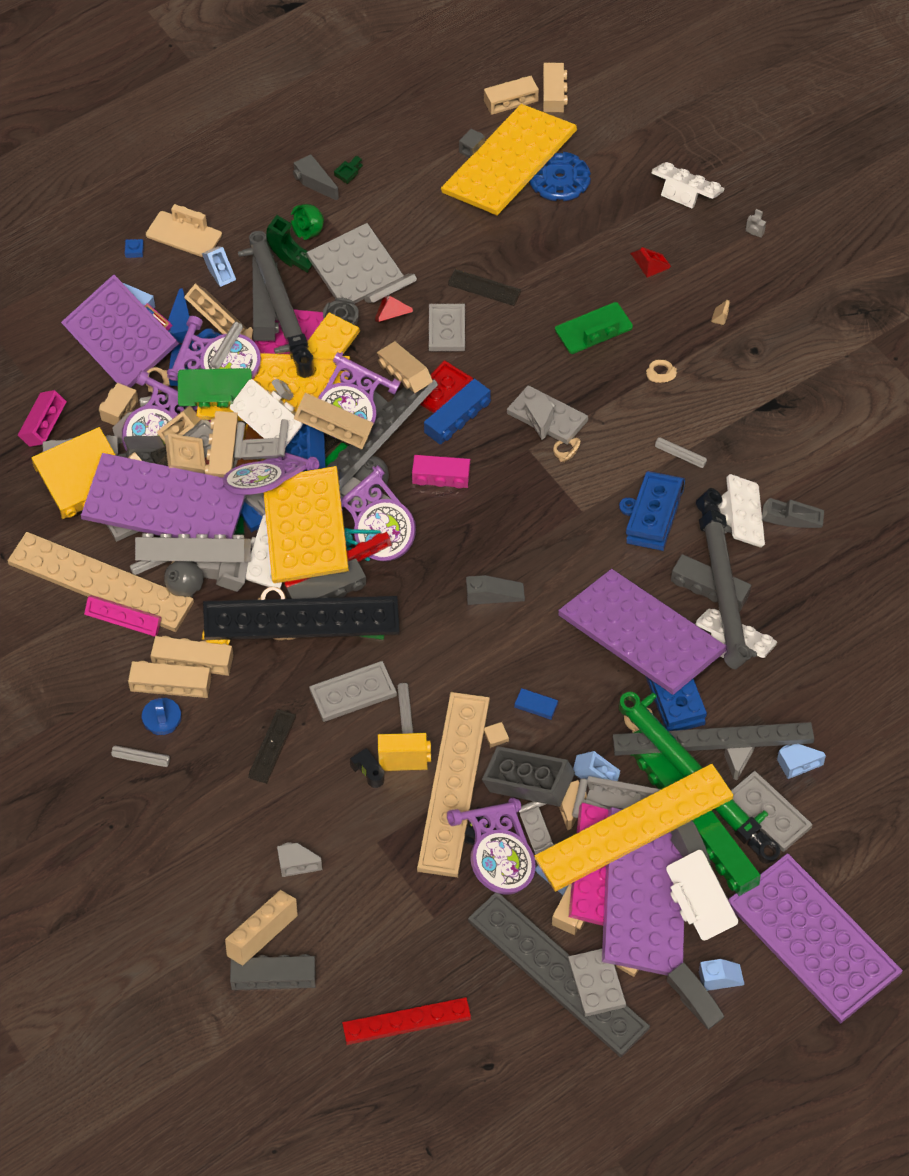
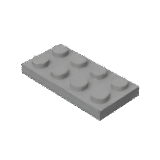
M528 385L507 408V414L534 427L526 415L525 402L542 396L544 393ZM546 395L548 400H552L555 407L553 411L554 419L547 435L568 444L586 424L588 415Z
M383 661L309 686L310 693L323 722L397 696Z
M756 771L731 790L734 795L733 800L750 818H755L762 811L768 813L765 820L760 823L762 826L760 831L762 830L772 841L778 843L782 852L786 851L812 828L813 824Z

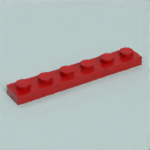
M388 533L376 534L371 540L360 542L355 548L347 550L348 561L356 558L359 562L391 546L392 543ZM309 578L286 581L284 585L287 590L288 587Z
M461 998L342 1022L346 1045L468 1021L471 1020L467 998Z

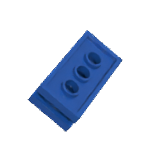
M651 471L646 472L626 529V534H628L627 544L664 551L680 503V496H682L684 491L685 478Z
M645 676L651 692L657 696L654 700L664 727L668 731L687 730L705 725L707 713L694 679L672 695Z

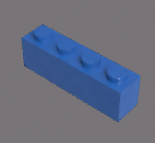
M474 378L424 421V433L440 445L445 440L448 441L453 433L462 429L468 420L473 419L482 408H486L489 405L491 390Z

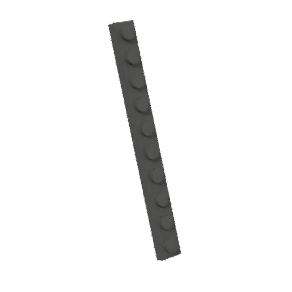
M811 722L669 731L687 751L814 743ZM643 733L613 734L612 736L614 756L661 753Z

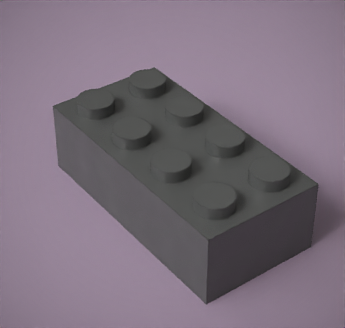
M497 746L482 781L491 793L560 807L575 772L566 759Z

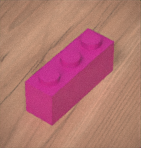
M55 390L40 393L18 436L29 447L42 445L47 440L67 401Z
M414 455L412 484L468 488L470 459Z

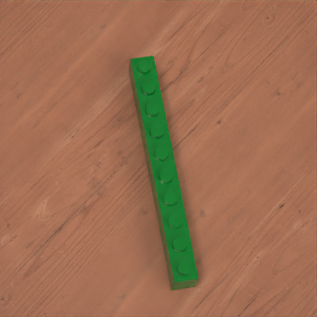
M662 753L630 755L636 758L639 768L647 773L650 783L656 785L658 789L662 790L685 778ZM712 810L692 820L703 840L709 859L715 864L719 875L725 877L731 891H735L738 896H741L760 885V873Z

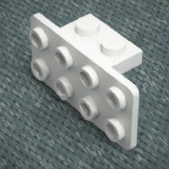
M668 162L655 167L651 172L656 176L666 179L661 196L690 208L695 206L699 193L709 198H715L724 192V188L719 183L709 182L703 176L692 175L688 170L675 168L673 164Z
M252 379L247 382L234 399L233 404L230 405V409L233 412H237L238 416L264 439L279 438L281 419L288 420L286 446L303 425V423L294 419L296 414L293 411L295 409L294 406L288 402L284 403L281 400L282 397L276 391H267Z
M730 474L727 476L728 491L721 496L722 502L718 505L721 514L726 516L727 525L732 527L734 539L763 547L765 540L759 486L755 482Z
M265 514L262 517L256 538L252 537L251 562H248L245 579L267 587L280 588L282 582L273 583Z
M708 609L697 619L695 624L710 632L711 636L725 644L720 611ZM742 624L745 644L750 649L756 651L757 656L765 658L776 646L777 641L767 634L756 631L751 626Z
M697 850L667 866L666 870L674 884L671 886V896L675 903H679L682 909L680 914L685 922L688 921L689 924H694L702 940H708L738 924V918L702 850Z

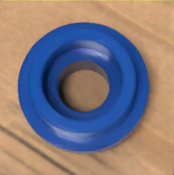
M633 498L622 499L619 504L621 512L624 515L631 516L636 500Z

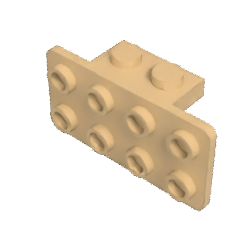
M176 204L171 209L172 214L160 211L146 232V237L200 257H203V252L215 248L222 237L221 231L207 226L206 215Z

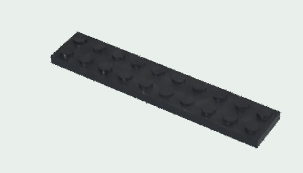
M397 596L203 601L204 640L399 635Z

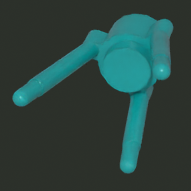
M345 528L347 550L353 549L349 547L350 544H358L357 541L353 540L352 535H350L351 533L379 534L381 531Z

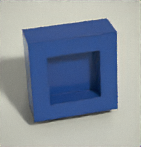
M143 239L125 241L126 258L143 257Z

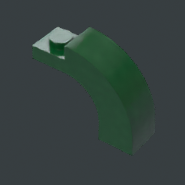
M276 215L266 231L269 246L285 264L291 268L295 265L308 273L313 266L306 256L308 251L300 247L291 237L290 228L292 224Z

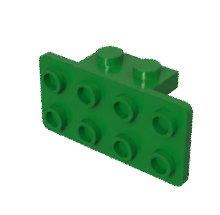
M613 302L557 325L555 332L568 352L574 354L632 330L633 324L617 302Z
M250 368L179 370L178 404L181 407L199 406V408H210V406H217L218 408H228V406L233 404L234 399L247 382L252 379V371Z

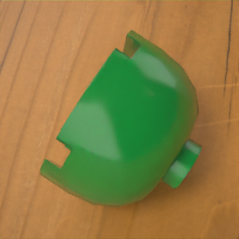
M301 204L293 208L291 215H294V220H291V224L297 237L301 238L302 236L303 240H307L317 236L322 231L324 217L316 206Z

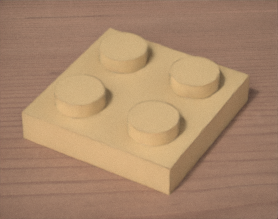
M169 433L165 436L169 468H178L198 473L205 472V457L201 438Z

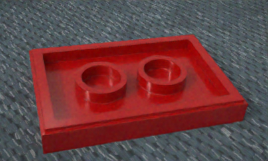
M444 360L430 375L438 385L420 405L435 413L470 383L473 378Z

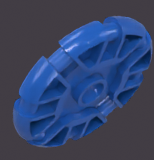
M563 151V153H555L529 182L536 193L539 192L540 196L545 199L569 201L579 197L580 193H584L587 190L591 180L589 177L591 173L584 160H580L575 154ZM561 173L564 176L559 177L556 174Z

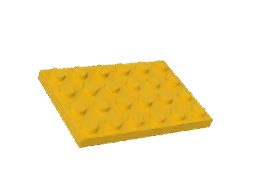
M337 466L300 472L284 481L278 487L263 492L273 583L349 571Z

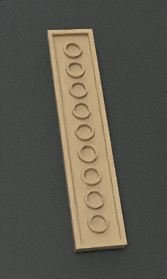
M29 532L25 533L7 560L8 564L87 597L93 595L160 616V626L177 632L194 603V599L191 597L175 596L166 587Z
M450 693L417 872L458 878L468 819L462 820L460 825L450 826L447 820V812L453 809H458L460 812L470 810L490 697Z

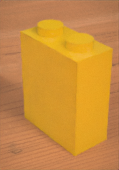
M426 733L378 734L379 764L384 771L427 770V762H431V743L426 741Z

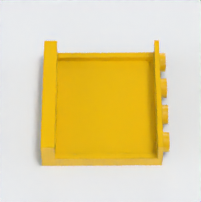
M100 427L31 457L33 467L36 472H39L60 510L62 519L73 517L77 512L83 510L102 453L115 455Z

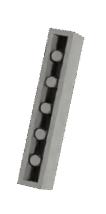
M142 533V537H135V560L251 562V539H245L244 535H233V538H226L225 534H214V538H208V534H196V538H190V534H178L177 538L172 537V534H160V537H154V533Z

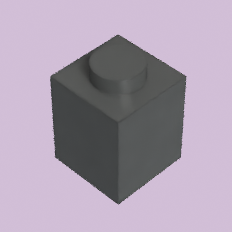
M471 128L459 140V153L470 158L485 143V136Z

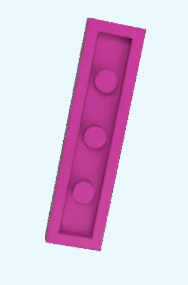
M93 595L88 596L84 615L151 636L158 635L161 622L160 616Z

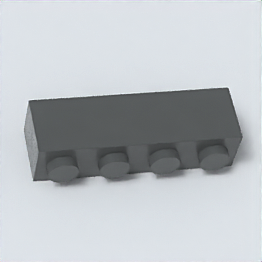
M682 554L672 570L671 582L679 587H685L695 594L703 595L713 602H718L712 568ZM733 577L740 612L750 595L751 584Z
M355 558L348 561L349 571L306 579L288 587L287 597L288 599L344 597L353 590H361L366 585V576Z
M302 954L299 957H290L288 955L268 957L261 955L257 958H251L243 966L231 959L232 990L316 988L315 956Z

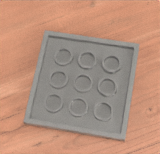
M368 223L308 251L306 255L335 299L347 298L352 300L354 304L363 300L364 296L404 276Z

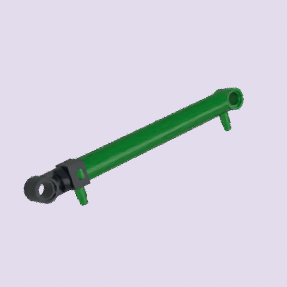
M634 692L624 693L619 701V711L639 728L684 777L703 768L646 708L657 697L655 693H651L641 702L638 695ZM630 700L634 703V707H626L624 702ZM733 799L715 808L717 813L732 827L735 835L743 844L749 841L747 845L757 854L758 859L762 863L771 864L780 855L778 843L772 841L762 830L757 834L762 827L760 823L768 816L766 811H762L755 818H750ZM764 848H770L773 851V856L765 855Z

